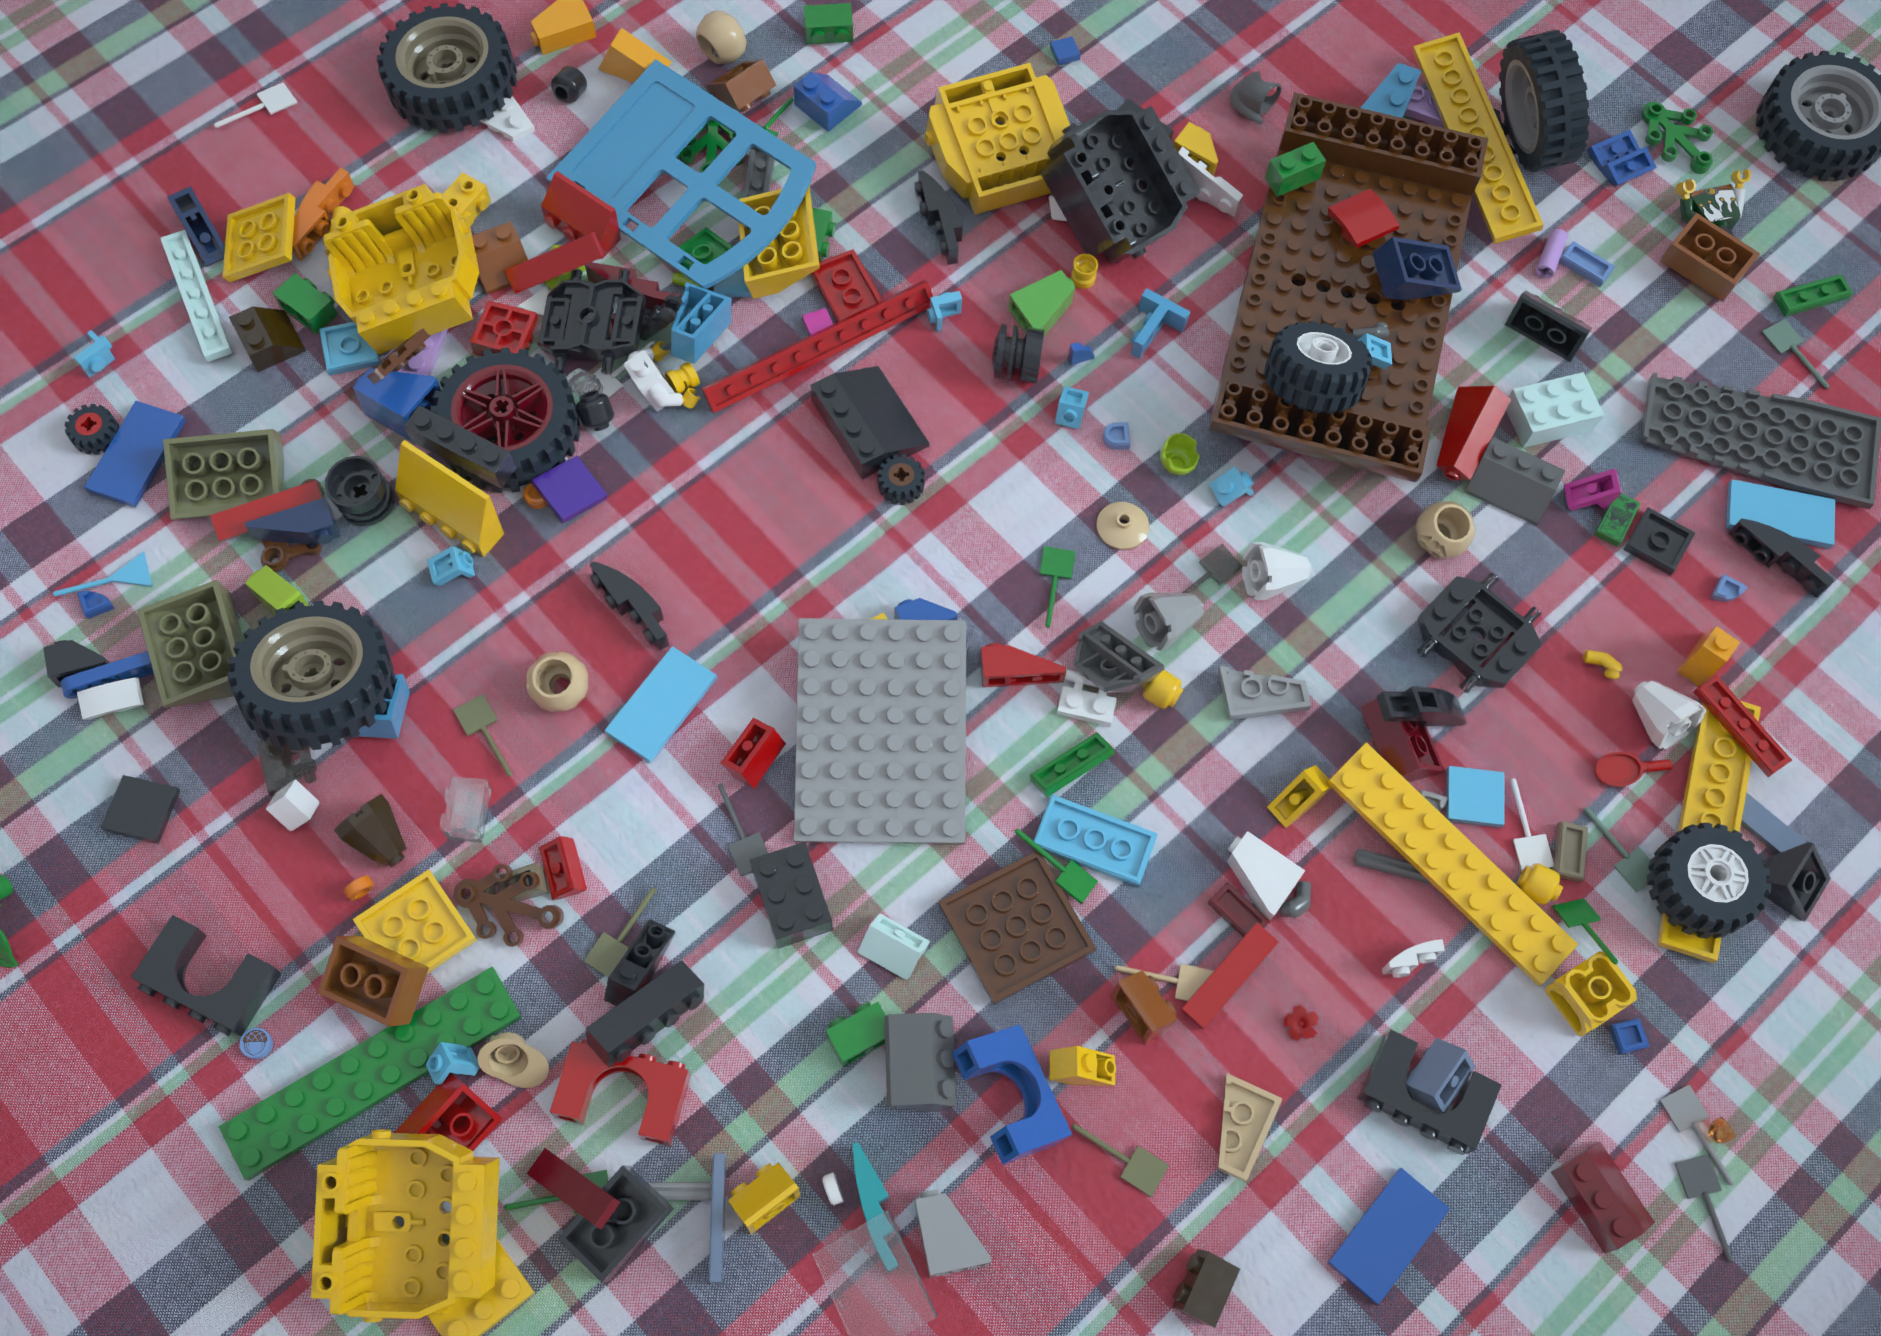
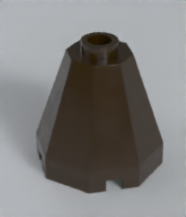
M380 794L361 806V810L357 813L349 815L333 831L344 843L382 867L389 865L392 868L405 858L403 852L407 848L390 804Z

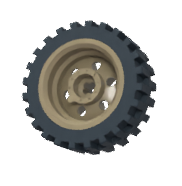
M442 3L439 8L432 9L430 5L424 7L425 11L416 14L414 11L408 14L409 19L406 21L400 19L395 23L396 29L394 31L389 30L385 35L387 42L380 43L379 50L381 55H377L378 72L394 109H397L398 114L403 119L407 117L411 125L416 127L420 123L423 130L431 131L432 128H438L439 132L447 133L449 128H455L456 132L463 131V126L472 124L473 127L480 125L479 121L483 118L490 120L494 117L493 111L496 109L501 111L505 106L503 98L511 99L513 95L511 86H516L517 83L515 75L517 73L516 65L505 32L498 21H493L492 15L485 12L481 15L479 8L472 6L470 9H466L465 5L456 3L455 7H449L448 3Z
M314 601V605L304 606L303 602L294 604V609L285 611L284 608L276 610V615L270 619L264 616L258 620L259 626L255 630L247 629L243 634L245 641L243 643L237 642L233 648L236 657L229 658L228 666L231 672H228L227 675L242 716L251 730H255L259 738L266 741L270 737L273 745L280 748L287 743L290 744L292 750L301 751L302 746H311L312 750H320L321 744L331 742L333 747L342 744L340 739L349 735L353 739L360 735L359 729L364 725L370 728L376 723L374 716L376 713L383 714L387 709L385 699H392L394 694L392 684H395L394 667L382 631L378 625H374L373 619L369 615L365 614L361 617L359 609L351 606L346 610L343 604L339 602H333L332 606L325 605L324 601Z

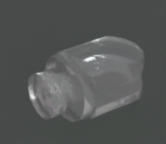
M578 368L567 376L569 387L575 395L581 396L593 390H598L600 393L603 392V385L600 383V380L590 372Z

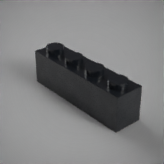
M420 405L404 425L413 443L501 489L517 468L509 451Z
M681 960L586 1027L587 1044L608 1067H611L616 1062H623L634 1049L641 1044H648L655 1037L656 1033L664 1027L668 1028L674 1025L686 1011L696 1009L704 999V983Z

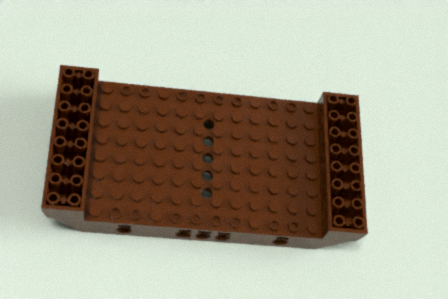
M1294 92L1276 157L1314 142L1326 159V163L1319 180L1278 197L1270 185H1268L1211 412L1209 431L1417 482L1423 473L1431 428L1426 426L1453 293L1409 300L1385 298L1372 253L1391 237L1448 245L1457 272L1471 199L1481 178L1488 138ZM1371 189L1390 209L1399 223V229L1356 248L1342 236V227L1328 216V207ZM1298 279L1304 285L1296 286L1292 283V280ZM1316 286H1325L1328 292H1321ZM1341 292H1350L1353 298H1345ZM1366 298H1374L1378 304H1370ZM1391 304H1399L1403 310H1395ZM1302 321L1304 323L1315 321L1318 324L1327 323L1335 328L1340 327L1345 329L1346 333L1353 334V329L1374 327L1378 322H1385L1390 331L1385 341L1391 343L1392 365L1387 369H1382L1375 365L1372 366L1361 400L1350 409L1340 413L1336 411L1333 414H1326V412L1314 413L1309 409L1302 410L1294 404L1290 405L1284 402V398L1276 396L1273 389H1270L1264 376L1271 345L1278 331L1289 324L1294 325Z

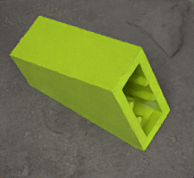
M267 565L252 573L245 582L250 592L273 615H276L275 611L284 608L285 611L294 609V604L303 602L304 606H309L303 595Z

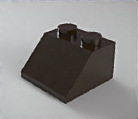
M253 306L229 317L257 372L306 352L285 310Z

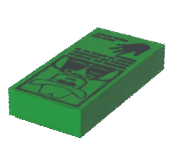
M1621 494L1608 506L1594 535L1618 547L1641 503Z

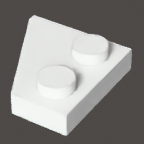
M513 96L511 99L503 98L505 106L501 111L499 109L493 111L494 117L490 120L483 118L479 121L487 125L492 131L502 133L504 137L512 141L535 131L533 124Z

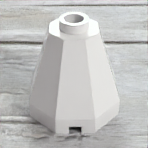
M1252 542L1243 556V560H1248L1247 567H1242V577L1246 592L1250 596H1255L1254 599L1267 600L1303 584L1309 578L1312 570L1311 563L1304 555L1264 542Z
M1644 681L1634 690L1635 695L1632 701L1651 741L1661 749L1662 747L1669 749L1685 739L1690 734L1687 731L1692 724L1696 728L1707 711L1699 702L1655 681L1648 683Z

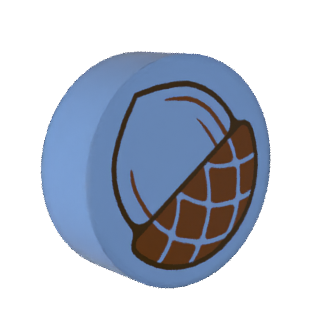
M262 1028L249 1029L240 1039V1050L250 1059H262L272 1050V1036Z

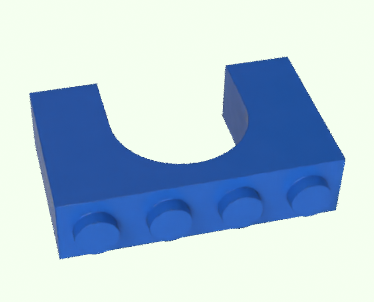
M1021 1025L968 1040L952 1052L964 1080L985 1073L996 1072L1011 1079L1022 1094L1025 1107L1023 1119L1006 1125L990 1136L1002 1165L1056 1146L1072 1135Z

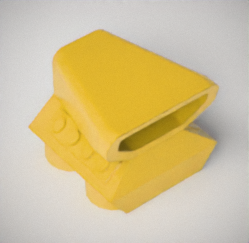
M1598 951L1545 988L1546 994L1575 1033L1581 1037L1637 1000L1636 989L1620 968L1613 964L1606 954Z

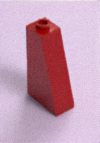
M1496 386L1458 387L1436 464L1449 480H1471L1511 401Z

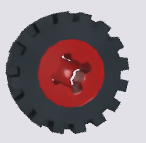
M85 404L81 406V410L74 409L73 412L75 414H69L67 417L69 422L65 421L64 425L66 427L64 430L69 440L80 452L90 455L93 452L94 455H98L101 450L105 453L119 429V424L114 416L102 405L97 407L96 404H90V407H87Z

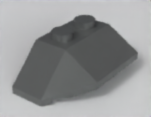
M1102 621L1079 633L1074 669L1104 692L1131 693L1154 680L1164 670L1162 663Z

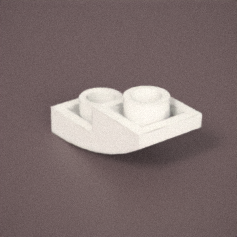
M139 678L115 681L77 692L82 719L91 720L112 712H124L144 705Z
M1443 940L1421 943L1401 952L1382 968L1383 975L1393 974L1394 978L1409 976L1410 972L1419 965L1418 960L1422 964L1436 961V958L1445 951Z

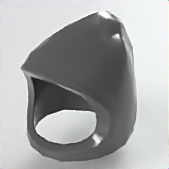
M1260 71L1252 72L1233 87L1230 101L1233 107L1241 114L1257 124H1262L1263 120L1260 116L1266 114L1276 103L1282 92V86L1279 83L1263 81ZM1277 87L1276 92L1272 96H1267L1271 89Z

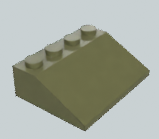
M274 429L163 439L171 520L207 517L283 491L284 457L282 436Z
M218 580L137 610L164 708L234 696L228 681L227 673L231 672L228 662L230 657H236L233 648L237 642L243 643L244 638L231 593Z

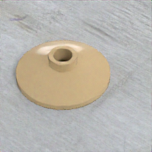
M1115 502L1109 504L1100 512L1096 528L1099 537L1108 546L1118 550H1130L1141 545L1146 539L1149 532V521L1146 514L1138 506L1128 502ZM1119 520H1126L1128 523L1123 524Z

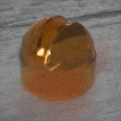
M1722 1117L1715 1119L1708 1126V1135L1716 1143H1727L1736 1137L1731 1126Z

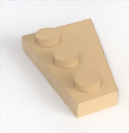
M1228 1073L1226 1076L1218 1170L1247 1183L1282 1103V1098Z

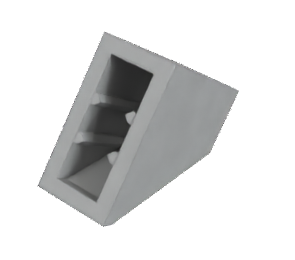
M938 1190L920 1193V1198L915 1199L914 1204L929 1278L989 1266L991 1264L989 1253L947 1194H938Z

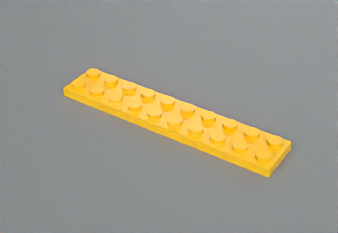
M1460 32L1414 46L1413 54L1420 70H1422L1421 73L1444 127L1488 138L1481 178L1473 195L1494 244L1543 230V221Z
M1741 701L1759 722L1761 707ZM1701 702V705L1707 711L1696 728L1678 831L1692 824L1697 826L1700 823H1711L1712 828L1717 824L1727 826L1730 832L1734 829L1740 832L1752 759ZM1665 913L1662 914L1657 946L1710 963L1718 961L1721 938H1714L1713 936L1708 939L1699 938L1697 932L1688 935L1681 931L1682 927L1680 925L1674 927L1667 922L1669 917Z
M1367 742L1327 782L1332 789L1536 985H1543L1578 946V943Z

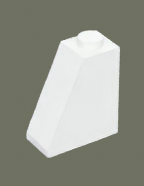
M1247 831L1242 839L1237 836L1228 848V851L1232 854L1227 862L1256 908L1271 921L1305 870Z

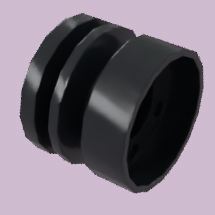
M1001 324L997 337H995L992 357L994 378H1000L1002 367L1008 368L1007 380H1011L1014 369H1020V381L1037 383L1045 329L1028 327L1024 338H1019L1018 326L1014 325L1012 337L1006 336L1008 324Z
M362 456L346 457L336 462L329 469L325 478V491L329 499L342 513L343 517L352 524L359 526L374 525L384 520L392 511L395 503V493L379 467L369 458Z

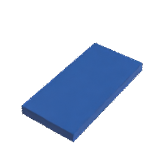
M135 401L84 486L86 491L136 508L165 458L163 439H171L178 436L186 422L184 416Z
M1400 1167L1327 1264L1375 1305H1379L1450 1208Z

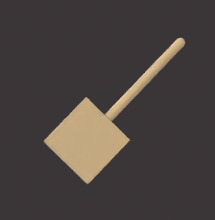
M1180 964L1178 978L1144 971L1147 976L1151 975L1156 980L1177 984L1175 999L1185 1001L1191 998L1213 972V970ZM1119 965L1115 966L1116 971L1128 974L1142 971Z

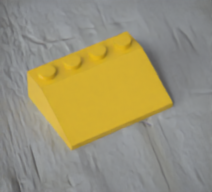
M810 185L799 207L778 236L760 254L743 267L745 284L753 299L778 294L820 268ZM782 189L738 200L759 214L766 215L776 202ZM738 222L741 241L750 234L751 230Z
M404 440L401 443L395 491L400 499L399 504L408 512L415 511L418 513L419 517L429 526L434 524L439 527L440 531L450 540L455 538L460 541L463 548L472 554L476 552L484 557L504 535L490 496Z

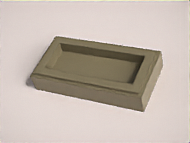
M1565 821L1557 823L1553 870L1559 873L1560 878L1579 883L1584 880L1588 827Z

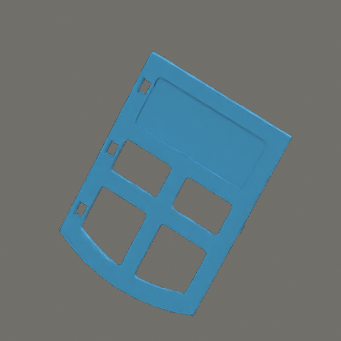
M655 59L546 178L551 182L554 173L558 171L615 208L619 230L700 287L708 289L743 268L778 236L802 202L811 183L816 163ZM714 120L736 134V136L704 172L698 173L676 157L708 121ZM754 147L791 170L780 195L766 215L759 214L718 186L746 153ZM666 173L687 187V191L655 226L648 227L627 211L660 174ZM704 201L709 202L751 230L750 234L737 245L708 264H702L669 241L670 237ZM630 221L638 225L634 232L626 227ZM685 259L693 263L689 270L681 265Z

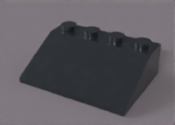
M879 366L834 373L810 385L812 403L862 480L877 473L880 470L881 463L885 464V459L888 457L892 460L893 455L897 454L898 457H902V454H906L907 458L930 446L929 441Z

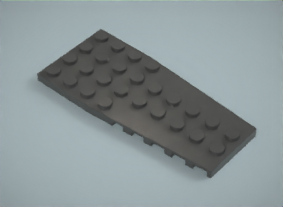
M1653 373L1649 378L1640 436L1641 442L1793 491L1831 498L1837 502L1870 509L1874 505L1881 433L1880 417L1791 396L1772 394L1771 397L1760 395V391L1748 389L1745 393L1734 391V387L1728 385L1716 388L1708 386V382L1698 381L1697 384L1683 382L1682 377L1673 376L1672 379L1657 377L1658 373Z

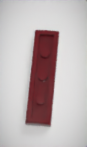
M544 1148L526 1173L599 1229L604 1227L620 1204L617 1199L546 1148Z

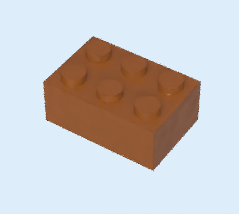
M1696 213L1671 243L1660 262L1723 302L1747 273L1760 253Z
M337 936L317 993L386 1026L410 1024L429 967L362 936Z

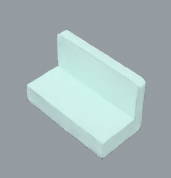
M879 914L869 925L858 953L908 980L930 941L888 917Z

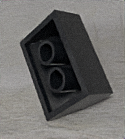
M1524 291L1520 295L1504 324L1569 362L1572 361L1592 330V327L1585 324L1582 320L1576 319L1562 309L1551 305L1528 291Z

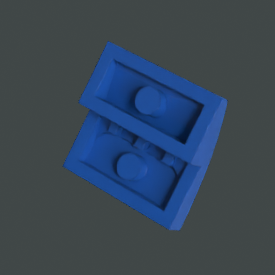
M1630 129L1587 149L1594 164L1615 187L1657 168L1647 147L1640 149Z

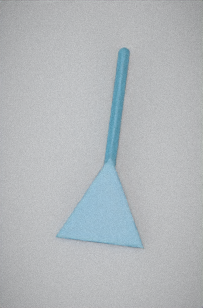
M143 551L108 578L54 591L53 596L56 597L110 582L153 587L145 552Z

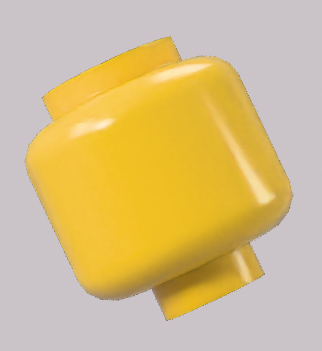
M1164 669L1154 680L1143 685L1145 687L1143 697L1160 709H1166L1168 706L1173 708L1184 689L1180 688L1181 680Z
M1534 863L1531 866L1526 865L1516 883L1530 899L1540 905H1545L1550 900L1556 901L1563 889V886L1559 885V873L1540 863Z

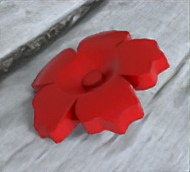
M1299 1004L1293 1007V1013H1288L1284 1017V1026L1291 1027L1288 1030L1291 1039L1300 1041L1302 1037L1304 1039L1315 1038L1318 1032L1312 1026L1318 1024L1317 1020L1319 1018L1315 1011L1307 1013L1308 1009Z

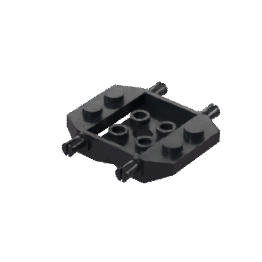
M579 269L572 270L571 280H563L547 295L538 346L543 351L554 356V364L557 366L559 374H564L567 359H603L601 372L611 375L613 363L616 359L638 350L647 299L641 292L628 284L630 271L624 269V271L623 269L619 270L618 280H604L595 284L582 281L583 272ZM618 297L611 340H607L611 315L614 311V299ZM588 313H594L589 321H583Z
M1489 573L1482 582L1456 576L1418 617L1424 643L1417 649V653L1419 655L1422 653L1421 657L1425 658L1433 650L1439 656L1453 661L1460 673L1466 677L1459 685L1460 689L1463 690L1469 683L1463 691L1465 693H1469L1475 685L1503 688L1542 646L1532 625L1541 615L1540 610L1531 616L1537 609L1536 607H1531L1525 616H1521L1489 590L1499 580L1497 576L1492 579L1494 573ZM1470 602H1473L1474 605L1442 636L1443 630ZM1470 632H1479L1482 635L1483 640H1474L1471 637ZM1511 633L1513 636L1508 640V642L1495 654V656L1483 668H1481L1480 666L1483 664V662L1497 649V647Z

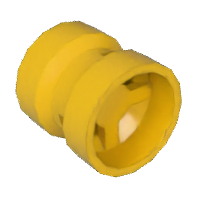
M1080 254L1074 259L1071 279L1076 287L1087 289L1094 285L1098 269V261L1094 256Z
M690 362L680 365V368L676 371L672 369L665 373V378L675 393L682 394L686 388H694L700 384L699 377Z

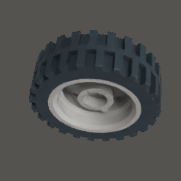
M1551 30L1508 42L1502 53L1504 58L1500 61L1501 72L1499 73L1501 88H1499V95L1502 100L1501 112H1503L1505 119L1503 122L1509 129V137L1518 155L1520 164H1524V168L1530 172L1542 171L1577 162L1583 156L1582 152L1586 150L1587 144L1585 141L1589 139L1588 125H1590V116H1588V108L1590 105L1586 95V90H1588L1587 84L1584 82L1582 75L1584 71L1582 65H1579L1577 51L1572 49V42L1566 40V35L1563 32L1560 33L1559 30Z
M1820 51L1818 56H1814L1813 52L1806 53L1802 59L1796 57L1791 60L1789 65L1785 64L1761 99V103L1756 111L1759 114L1755 120L1756 126L1761 127L1758 136L1760 140H1766L1764 148L1767 152L1773 151L1776 154L1774 159L1778 163L1783 161L1788 164V170L1794 172L1797 169L1804 172L1803 176L1810 178L1812 175L1819 176L1821 181H1827L1829 177H1834L1835 181L1843 180L1847 174L1853 178L1858 176L1861 170L1866 171L1881 155V74L1879 75L1874 71L1876 67L1870 63L1868 66L1860 62L1861 58L1856 56L1850 59L1845 57V53L1837 52L1836 55H1829V51Z

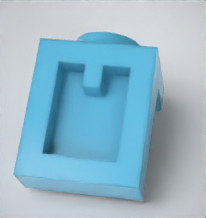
M1368 333L1358 339L1369 349L1373 365L1382 369H1387L1392 365L1391 343Z
M1064 386L1058 404L1055 423L1079 429L1089 392Z
M454 546L427 560L431 578L435 585L441 586L461 574L469 578L475 576L474 562L471 555Z
M445 1042L439 1043L426 1063L434 1084L441 1085L449 1073L475 1076L480 1069L478 1060L471 1047Z

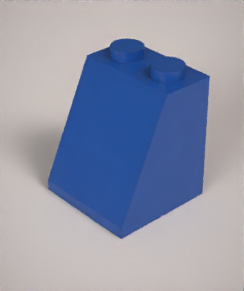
M369 368L364 375L356 380L353 386V390L365 415L411 441L404 425L419 405L430 410V406H436L432 397L435 391L441 392L438 380L433 376L391 371L374 385L367 376L375 369Z

